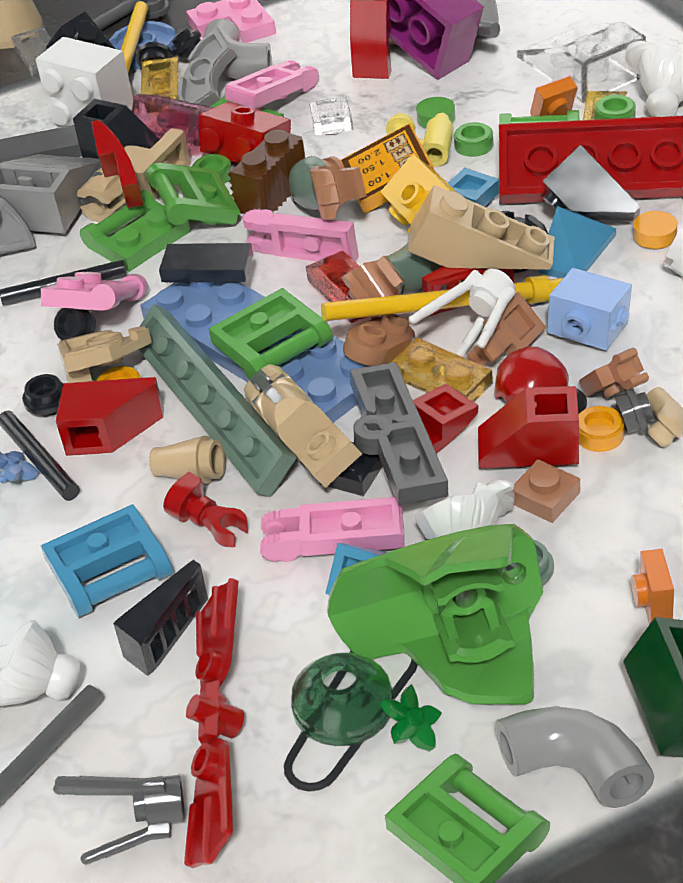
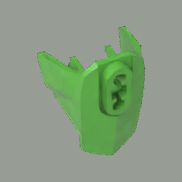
M488 525L450 533L364 560L343 568L339 572L330 591L327 614L341 640L363 661L405 653L436 682L443 693L470 704L531 703L534 699V661L529 619L543 594L535 542L529 534L517 525ZM511 563H518L514 569L504 571V568Z

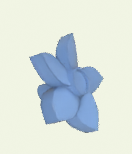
M11 451L3 454L0 452L1 483H6L7 480L13 482L17 479L32 480L37 478L39 471L32 464L24 461L23 453Z

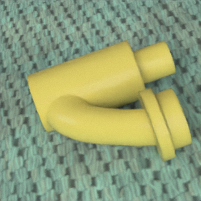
M398 113L388 120L386 133L388 135L411 123L414 131L416 127L409 115ZM438 113L434 118L430 119L426 126L424 139H419L433 167L445 164L449 156L454 127L445 113Z

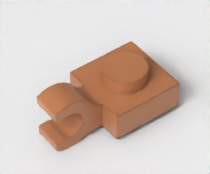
M517 292L507 304L486 347L479 348L476 345L467 353V356L479 369L488 360L494 361L504 351L508 355L512 351L527 347L546 326L521 294ZM487 317V318L482 322L484 326H485V324H486V322H487V320H488L489 317Z
M630 348L614 355L609 364L593 370L581 378L579 383L586 398L602 391L607 399L624 392V389L629 390L646 383L649 380L647 372L640 374V372L644 371V368L638 357L637 349Z

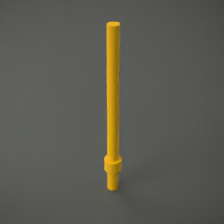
M546 275L527 277L524 282L514 283L516 293L519 292L529 304L548 302L550 294L563 278L548 279ZM449 290L322 303L321 316L323 321L417 312ZM470 290L440 309L470 306Z

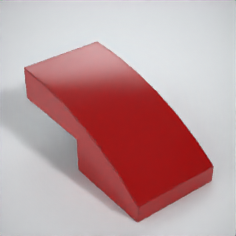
M350 0V50L353 78L389 79L392 70L389 49V36L391 33L389 0Z
M100 120L91 121L104 177L119 175L127 208L143 205L136 174L123 145Z
M444 384L413 400L436 454L456 438L478 414L479 405L448 384Z

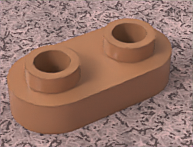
M396 314L383 315L349 329L343 345V352L350 359L364 365L387 364L409 353L415 332L404 317Z

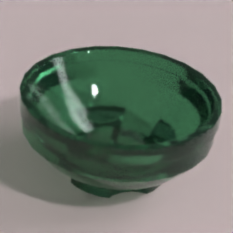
M349 652L332 653L312 661L298 674L292 687L291 709L295 723L309 738L331 746H350L370 739L385 727L391 717L386 714L379 703L385 699L394 700V695L387 673L374 660L361 654ZM335 671H348L356 677L351 686L341 690L331 689L323 683L324 679Z

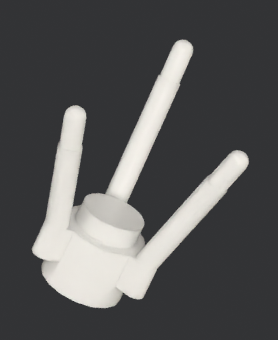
M490 268L483 275L473 270L463 282L411 315L409 322L411 324L418 323L470 290L469 305L479 316L463 339L454 358L457 361H461L481 331L482 334L477 345L479 348H485L507 304L516 294L513 281L508 275L498 269ZM487 317H489L488 320H487V322H486V324H485V326H484L482 322H483Z

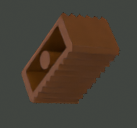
M284 130L268 132L264 136V140L254 150L244 154L241 158L242 161L227 174L231 178L229 180L232 185L230 189L233 191L231 196L240 210L239 213L246 214V212L254 209H266L273 212L278 210V206H283L282 202H286L287 198L291 197L288 181L290 170L297 162L305 158L302 136L290 134Z

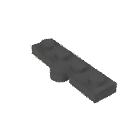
M397 363L350 369V385L363 415L353 425L354 445L364 454L379 455L398 505L448 497V479Z

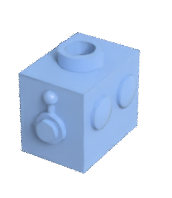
M572 268L549 296L547 333L607 351L628 323L632 284Z

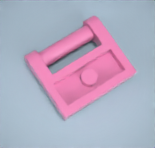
M77 272L75 277L57 278V284L41 288V306L109 310L116 307L122 300L134 301L144 297L148 291V283L139 274L128 275L122 281L101 280V273Z

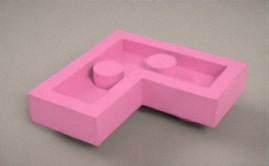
M257 0L205 2L199 4L195 9L186 11L188 24L193 31H200L202 34L200 38L204 36L207 25L216 19H227L233 22L239 29L240 40L244 43L276 34L275 21Z

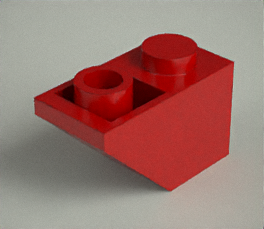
M156 377L63 383L56 424L66 456L113 453L161 420L164 416V409Z
M576 386L525 388L478 426L479 468L532 466L537 459L550 465L579 464V414Z

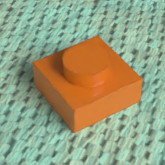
M568 76L537 87L530 110L531 116L567 115V111L572 110L578 89L572 77Z
M663 549L640 551V574H633L631 576L636 607L645 606L649 624L655 617L673 619L674 586Z

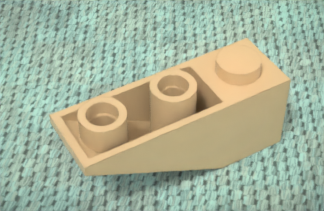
M433 185L411 223L407 251L447 268L550 270L553 265L555 237L547 234L539 227L528 226L507 217L497 209H489L470 201L455 191H447Z

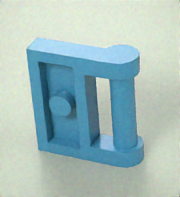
M134 504L40 545L46 562L78 618L92 612L93 605L153 577L161 580L173 574L171 563L164 549ZM140 555L145 556V559L83 587L81 584Z

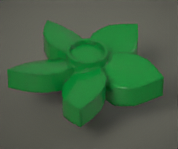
M410 684L401 694V703L393 699H385L379 704L388 716L398 721L392 726L390 732L394 744L403 743L410 739L417 748L430 752L436 747L435 733L431 725L439 719L442 712L430 705H424L420 708L415 689Z

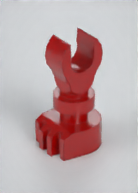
M187 472L168 490L163 503L164 511L181 522H187L190 519L191 522L200 527L205 526L219 545L235 547L234 533L226 527L234 526L248 534L246 514L237 508L216 506L217 504L214 500L203 496L204 485L202 479L191 472Z

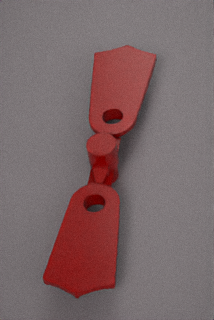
M229 578L228 582L223 585L213 586L212 595L201 612H196V654L199 660L196 665L195 676L200 680L201 688L200 695L195 694L190 699L186 708V718L199 723L198 740L201 746L197 749L191 764V774L193 777H196L193 803L189 806L184 864L190 868L211 865L233 833L229 745L227 741L218 737L222 735L230 739L234 738L241 730L244 722V711L226 703L225 696L219 690L228 674L232 660L239 581L234 578Z

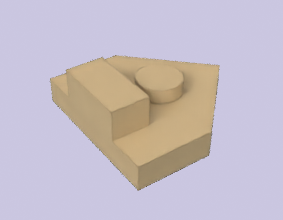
M145 326L128 329L129 336L123 337L121 332L104 330L59 341L57 345L68 383L92 381L89 367L96 365L104 367L117 364L124 360L123 356L151 344L149 328H145Z

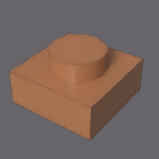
M537 459L514 484L512 491L516 498L513 505L553 523L580 494V478Z

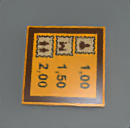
M411 123L340 160L344 168L360 167L367 196L357 199L364 214L389 202L383 196L381 190L412 154H415L435 170Z

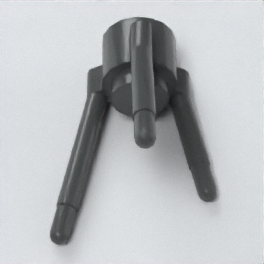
M180 775L150 778L58 776L55 779L53 791L58 795L133 796L136 822L147 821L148 823L146 828L83 853L80 860L85 865L110 857L150 840L171 838L170 824L185 822L183 789Z

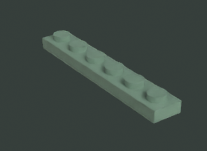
M153 304L139 326L149 328L152 343L138 350L213 440L221 442L227 458L255 492L271 497L297 457L166 308Z

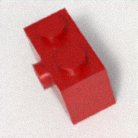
M226 102L199 114L200 152L222 155L230 161L240 163L242 156L254 150L264 140V136L268 132L284 130L290 133L291 119Z

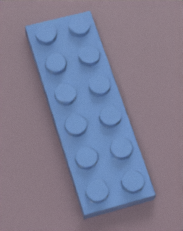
M180 282L171 284L140 305L143 319L153 304L166 308L213 362L242 380L249 381L243 368L211 343L208 328L263 299L265 296L240 282ZM301 328L261 350L258 354H263L303 330ZM335 336L322 347L314 345L279 366L333 423L358 405L350 385V369L369 367L347 357L343 352L344 341Z

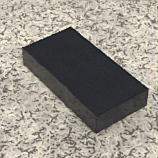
M167 244L159 268L161 282H246L253 259L252 244Z

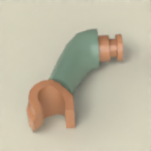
M309 156L297 162L289 173V190L293 199L304 208L319 210L320 216L324 220L335 219L338 208L345 202L367 196L360 167L344 168L343 163L335 156H330L323 160L315 156Z
M407 243L393 254L382 256L376 261L365 262L341 278L350 289L348 294L352 300L412 294L422 291L421 277L443 266L408 252Z

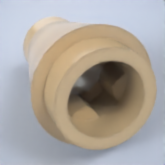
M204 435L165 447H154L149 455V466L154 476H168L180 479L187 472H191L201 478L203 484H209L212 479L222 477L225 469V452L219 440H211L210 437Z

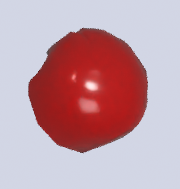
M527 346L512 351L498 366L494 397L496 400L502 397L508 403L525 388L568 386L569 375L567 369L556 356L540 347Z

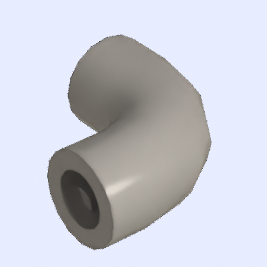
M216 19L207 25L203 38L218 26L237 55L222 72L223 75L234 79H241L272 66L269 43L239 42V29L233 22L227 19Z
M552 706L522 711L495 721L496 737L502 757L514 777L552 766L573 768L581 772L589 781L599 801L606 807L612 808L623 807L636 802L648 792L653 784V770L634 742L617 725L587 710Z

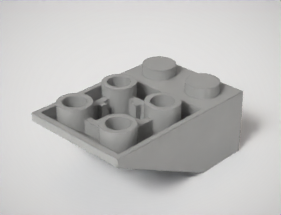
M37 154L0 163V196L15 207L31 231L65 234L80 211L81 205L77 197V191L91 178L96 169L101 167L100 160Z

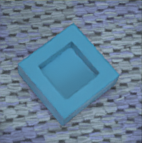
M463 168L448 182L457 193L484 207L499 194L498 178L468 168Z

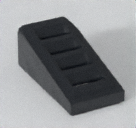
M194 559L187 563L113 623L123 658L147 676L160 665L196 617V612H199L208 600L201 564Z

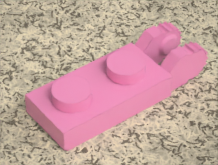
M288 60V62L285 61L278 65H272L226 84L225 100L260 110L263 108V105L274 100L285 99L288 94L297 90L302 92L309 91L317 84L319 72L317 71L318 69L311 66L300 68V63Z
M254 209L243 214L244 228L251 231L255 230L254 233H250L247 236V243L252 244V250L255 252L259 251L260 253L273 254L275 256L350 267L354 266L359 257L354 222L274 214L271 210Z
M395 497L299 505V508L268 511L267 514H264V517H261V530H263V534H266V537H263V540H261L260 554L271 562H278L280 560L283 562L294 561L299 555L335 554L338 543L375 550L405 547L402 505H398Z

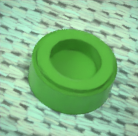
M609 95L601 98L595 104V120L635 118L636 104L629 97Z
M430 97L420 101L416 106L418 124L426 128L428 121L438 113H445L448 115L451 123L455 121L454 102L445 97Z
M479 122L466 123L458 127L454 132V148L457 153L463 156H481L490 152L494 146L493 130L486 124Z
M218 154L205 155L197 159L192 167L216 170L224 184L231 179L227 175L232 170L231 162L225 156Z

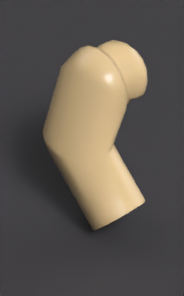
M656 387L647 393L653 414L658 418L655 423L649 426L648 434L661 447H667L675 437L679 439L683 435V407L663 388Z

